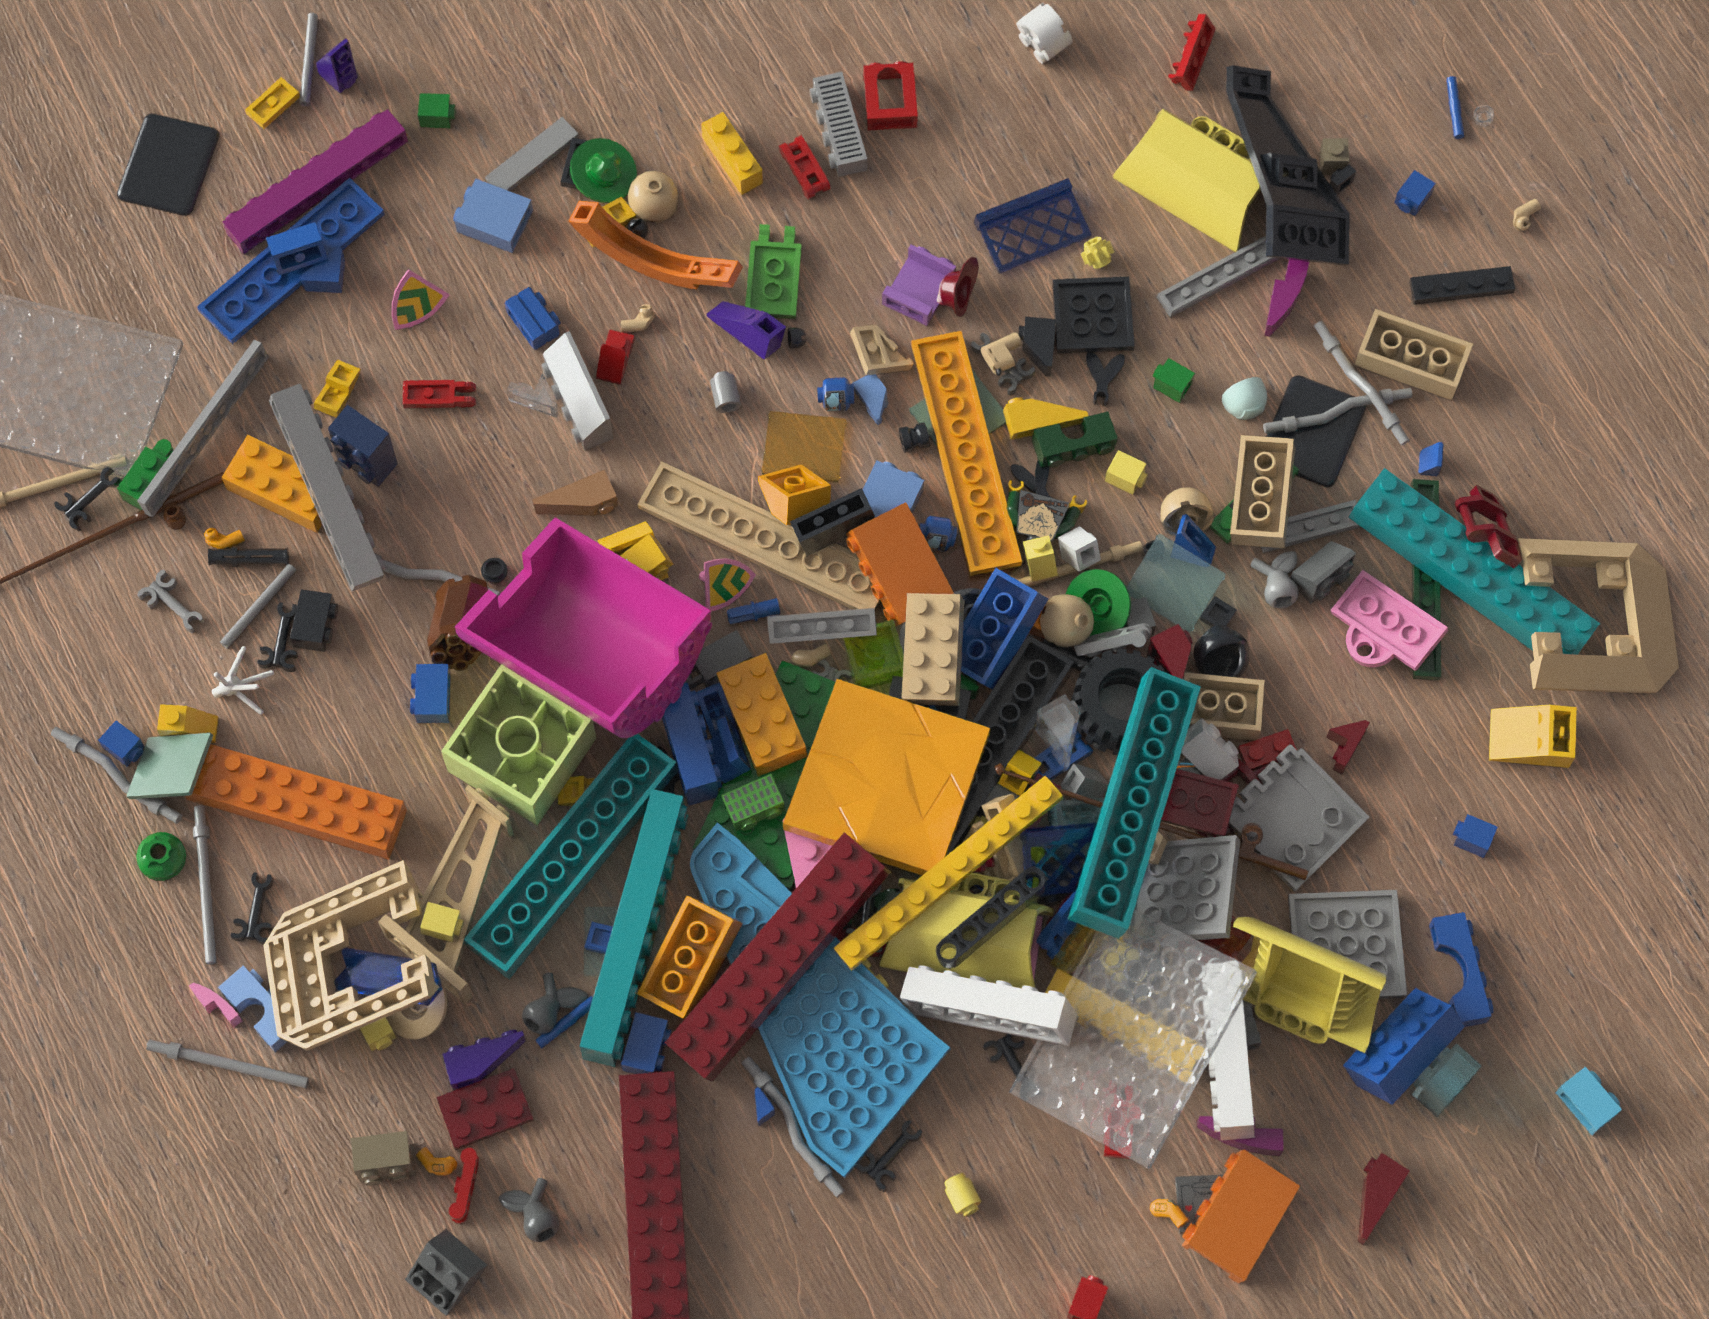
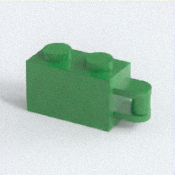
M161 439L153 449L148 447L143 449L117 487L123 501L142 510L137 500L174 451L169 440Z

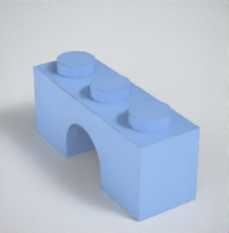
M242 966L218 988L239 1013L250 1005H261L265 1008L263 1018L253 1027L271 1049L276 1052L287 1041L277 1036L270 989L266 991L261 983L264 980L254 969L249 972Z

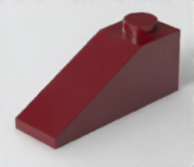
M1382 1152L1377 1159L1371 1157L1363 1170L1368 1174L1363 1180L1358 1242L1362 1245L1410 1172V1170Z

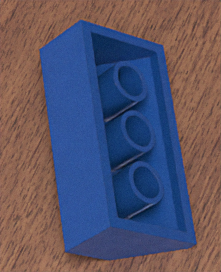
M995 568L963 622L961 672L993 690L1046 605L1048 598Z

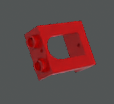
M898 61L894 64L871 63L863 65L867 131L917 128L918 112L913 62ZM902 79L904 108L879 109L877 80Z

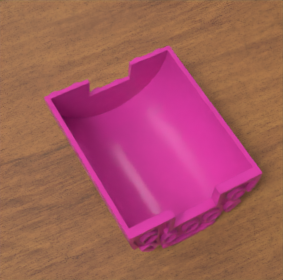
M555 517L523 551L524 569L498 597L497 594L488 590L455 626L456 633L464 642L618 737L629 738L635 736L654 721H660L668 705L675 703L680 697L681 688L690 675L700 655L706 636L712 628V623L710 622L711 610Z

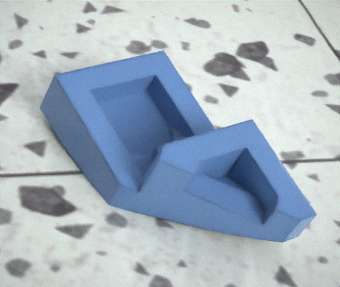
M876 374L866 375L853 382L854 392L865 404L867 413L879 425L882 422L884 408L888 406L887 389Z

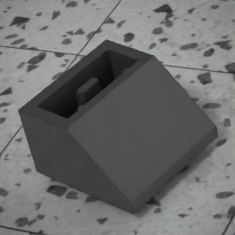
M1330 541L1293 571L1290 579L1296 583L1299 593L1310 604L1316 599L1321 601L1331 592L1330 588L1336 583L1341 585L1350 577L1351 574L1349 572L1354 566L1353 561L1356 553L1352 549Z
M445 1229L427 1242L405 1280L447 1316L477 1283L487 1264L451 1232Z

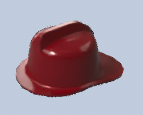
M970 257L964 263L961 271L948 273L939 285L937 303L954 309L957 317H962L965 314L970 295L976 283L979 263L976 257Z

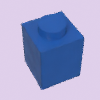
M1414 170L1397 192L1394 204L1401 211L1416 216L1432 195L1436 183Z
M116 720L98 740L104 750L126 767L131 762H136L141 757L145 748L139 737Z
M1467 814L1464 822L1458 820L1452 835L1457 837L1454 846L1484 858L1498 827Z

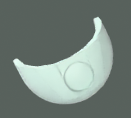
M1259 377L1248 378L1227 389L1222 396V403L1225 409L1231 415L1241 420L1252 419L1260 415L1265 410L1267 403V391L1262 379Z

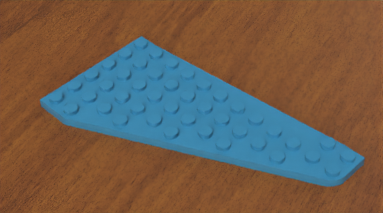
M716 823L691 855V873L704 903L743 923L727 953L730 964H732L792 893L735 836L719 823ZM835 937L758 1029L810 1149L846 1178L951 1048L929 1031L862 963L851 971L834 951V947L840 943Z

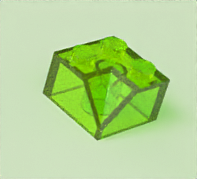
M894 620L877 623L876 635L843 638L849 669L855 685L868 689L891 683L893 675L903 677L904 654Z

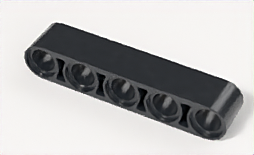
M1036 867L1027 868L944 937L936 947L939 963L949 969L957 967L1037 900L1047 887L1043 871ZM1029 878H1039L1041 880L1040 885L1036 888L1027 886L1026 882ZM1010 895H1017L1020 898L1016 905L1011 906L1005 903L1006 898ZM994 912L999 915L998 920L994 923L984 921V917L988 913ZM968 930H974L978 935L975 940L966 941L963 939L964 933ZM947 948H953L957 951L956 955L951 959L942 957V952Z

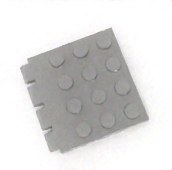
M1288 745L1276 757L1282 767L1275 761H1272L1258 774V778L1264 785L1257 779H1253L1239 793L1245 803L1236 797L1229 826L1242 838L1241 832L1246 824L1256 823L1260 825L1263 831V840L1260 844L1256 845L1254 852L1308 870L1307 880L1369 816L1302 748L1297 751L1292 745ZM1250 832L1247 835L1249 837H1255L1257 833ZM1273 870L1293 891H1296L1306 881Z

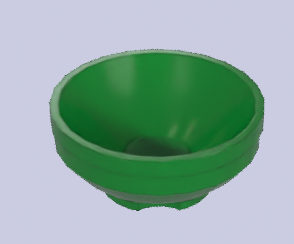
M157 832L147 836L140 843L136 859L140 871L146 877L155 881H165L174 878L181 872L186 863L187 855L183 843L176 836L167 832ZM162 845L166 847V855L163 858L154 859L151 857V851L155 846Z

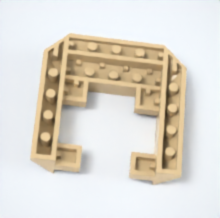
M1517 538L1522 556V562L1519 565H1523L1525 586L1550 587L1554 583L1552 566L1596 568L1599 589L1623 590L1629 635H1608L1605 638L1607 656L1563 654L1560 633L1535 632L1531 635L1534 661L1530 664L1533 689L1656 694L1679 668L1666 569L1637 543Z
M404 860L283 913L264 944L276 1031L279 1038L309 1051L431 998L437 991L439 986L434 982L431 961L426 955H422L401 965L403 982L361 1000L358 999L357 990L352 986L336 993L330 954L350 946L347 930L390 911L393 921L397 924L422 914L419 899L423 896Z

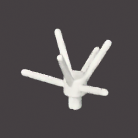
M242 646L227 677L224 678L218 672L214 673V676L220 681V685L212 690V694L217 699L223 695L231 696L235 694L262 715L264 711L240 691L258 689V684L249 683L272 676L274 671L270 670L240 680L236 673L246 651V647Z

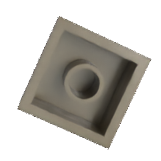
M407 1131L351 1138L354 1172L361 1183L365 1182V1185L372 1186L381 1184L382 1180L385 1179L403 1182L409 1180V1176L416 1175L413 1142Z

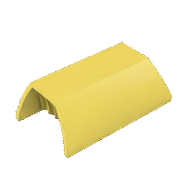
M1165 109L1158 113L1155 122L1113 174L1115 180L1234 252L1238 251L1240 247L1248 207L1261 189L1243 138L1207 117H1197L1190 125Z
M971 873L888 941L880 960V967L907 972L909 967L918 968L920 965L934 969V972L944 973V971L948 970L960 974V977L970 978V976L974 975L986 979V982L996 984V981L999 980L1012 984V987L1022 989V986L1035 988L1030 952L1037 915L1053 916L1054 909L1032 903L957 967L945 968L938 961L936 955L937 944L1010 883L1006 879ZM900 878L898 885L903 887V892L916 880ZM974 885H980L984 888L979 894H973L969 890ZM1010 895L1005 900V903L1011 906L1019 902V900H1016V895ZM994 912L988 913L984 917V921L994 923L998 920L999 915ZM968 930L964 933L963 939L973 941L978 933L974 930ZM947 948L942 952V957L951 959L956 955L957 951L953 948Z
M1237 918L1233 927L1254 935L1251 952L1240 964L1243 1000L1255 1005L1254 1011L1256 1015L1267 1023L1313 1043L1323 1044L1328 1038H1331L1365 1053L1370 1042L1379 995L1386 983V974L1256 918Z

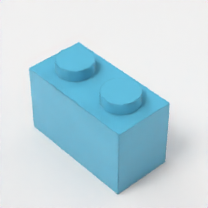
M1584 1067L1560 1086L1555 1093L1587 1131L1593 1135L1616 1117L1622 1109L1619 1107L1620 1102L1617 1097L1602 1087L1599 1076L1594 1071H1589Z

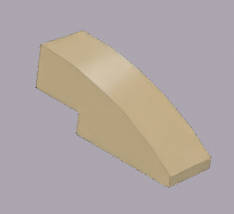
M1013 794L996 797L982 805L988 822L1015 801ZM1024 831L993 856L1002 878L1010 882L1026 870Z

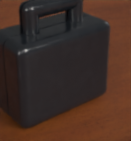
M150 113L146 115L120 182L117 197L124 202L182 216L191 214L219 139L218 130L213 127Z
M1296 375L1290 379L1273 422L1282 421L1284 417L1290 416L1299 418L1323 414L1348 398L1355 396ZM1366 406L1354 407L1325 424L1297 428L1296 431L1287 433L1285 431L1267 433L1266 437L1294 439V465L1299 469L1296 476L1323 487H1332L1339 476L1366 411Z

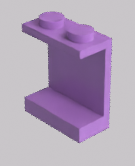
M910 245L908 248V258L892 286L887 285L882 293V305L928 326L940 305L937 303V296L941 280L948 273L956 271V266L947 258H938L932 255L924 247Z

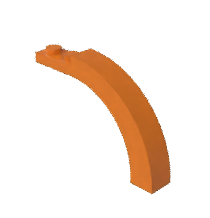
M579 201L568 221L586 240L611 258L641 274L675 286L696 290L699 285L733 288L743 268L739 261L689 256L655 245L625 228L597 202Z

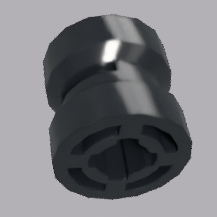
M924 422L916 424L914 428L907 426L898 428L904 453L913 451L917 446L921 449L930 447L928 431Z

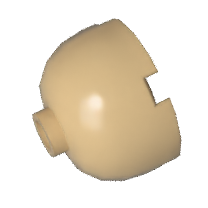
M648 171L638 175L633 180L628 192V205L637 218H641L645 222L648 220L661 223L669 219L676 211L678 192L675 183L669 176L657 171Z
M1186 487L1174 490L1166 496L1161 505V522L1165 532L1171 536L1176 537L1182 515L1187 514L1202 531L1208 529L1213 523L1212 506L1207 496L1198 489Z
M1061 594L1053 596L1047 601L1045 605L1047 608L1045 609V614H1041L1040 624L1041 631L1048 642H1053L1057 647H1071L1080 645L1089 637L1093 630L1094 617L1090 606L1082 598Z

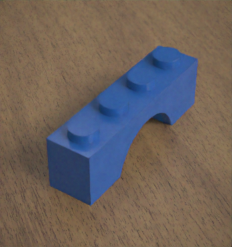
M1465 912L1432 918L1429 928L1435 951L1448 954L1454 958L1460 965L1464 976L1462 989L1452 996L1448 1004L1452 1005L1465 1027L1487 1023L1491 1018V1014H1493V1004L1491 998L1486 997L1484 988L1487 987V981L1484 972L1479 970L1480 954L1478 947L1473 946L1472 943L1473 926L1471 921L1466 919Z

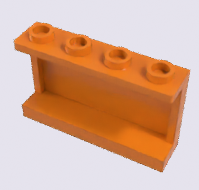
M906 502L846 533L848 538L846 542L849 549L858 556L861 572L864 576L869 577L872 583L871 590L877 600H881L885 608L883 612L887 621L893 623L895 627L906 622L907 593H954Z
M1244 1149L1237 1152V1154L1232 1153L1224 1165L1227 1168L1224 1176H1218L1210 1189L1213 1191L1209 1201L1205 1199L1196 1213L1199 1215V1218L1195 1225L1191 1223L1182 1236L1186 1239L1182 1247L1185 1249L1191 1248L1230 1274L1229 1278L1236 1283L1246 1280L1300 1185Z

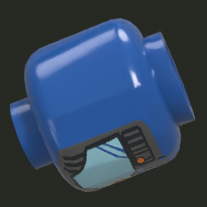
M845 377L824 379L822 387H817L818 403H823L826 411L848 410L850 404H854V384H850L849 380Z
M929 516L925 524H919V528L931 550L946 552L949 547H954L957 526H953L951 519Z

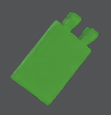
M760 224L758 241H751L745 307L767 312L774 318L796 319L802 244L795 243V226H785L784 243L769 242L770 225Z

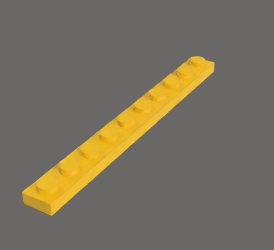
M1044 776L834 947V951L851 971L854 970L1063 799V795Z

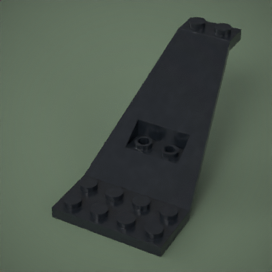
M1234 65L1226 67V93L1266 203V257L1349 265L1350 213L1317 166V159L1311 157L1272 99L1271 71Z

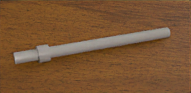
M199 805L194 807L195 827H193V838L197 842L205 963L215 964L217 962L207 839L210 838L209 826L206 825L205 806Z
M149 1039L146 1050L165 1054L170 1059L179 1060V1058L302 1088H307L309 1082L308 1077L184 1048L182 1044L175 1042L167 1044Z

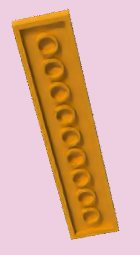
M962 331L911 340L970 576L993 572L995 568L1002 570L1022 566L1020 551L1012 521L1006 509L1007 502Z

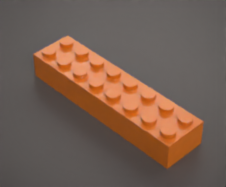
M210 744L192 795L185 796L186 800L388 860L392 854L407 812L402 800Z

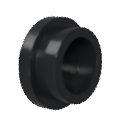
M490 558L481 567L482 577L489 583H500L507 576V565L499 558Z

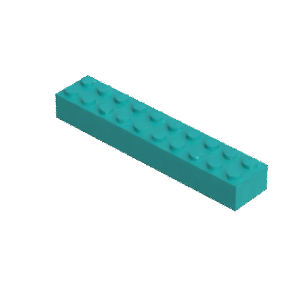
M1385 468L1364 493L1348 517L1532 651V634L1535 632H1553L1561 634L1563 654L1578 655L1600 625L1598 621L1551 587L1525 586L1523 567L1518 565L1516 568H1512L1497 560L1487 541L1476 543L1469 541L1465 533L1467 530L1466 526Z
M1152 667L1141 678L1068 920L1118 939L1129 929L1201 686Z
M639 734L629 737L464 938L466 947L506 978L510 979L645 813L651 790L663 791L677 774V762Z
M655 789L651 790L579 1047L583 1060L615 1067L617 1060H622L625 1050L623 1036L624 1033L629 1034L632 1025V1018H630L631 1007H637L639 995L637 994L638 982L643 983L647 970L645 957L651 956L654 945L652 932L653 930H658L661 920L659 906L665 905L668 894L666 881L672 880L675 869L673 856L674 854L678 855L682 844V839H680L681 829L685 830L688 823V806L684 805L683 796Z

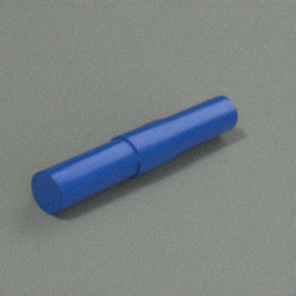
M1451 76L1446 80L1453 133L1455 139L1464 138L1457 79L1455 76Z
M590 996L573 1011L556 1022L555 1027L549 1033L538 1037L535 1040L537 1045L542 1049L588 1013L593 997Z

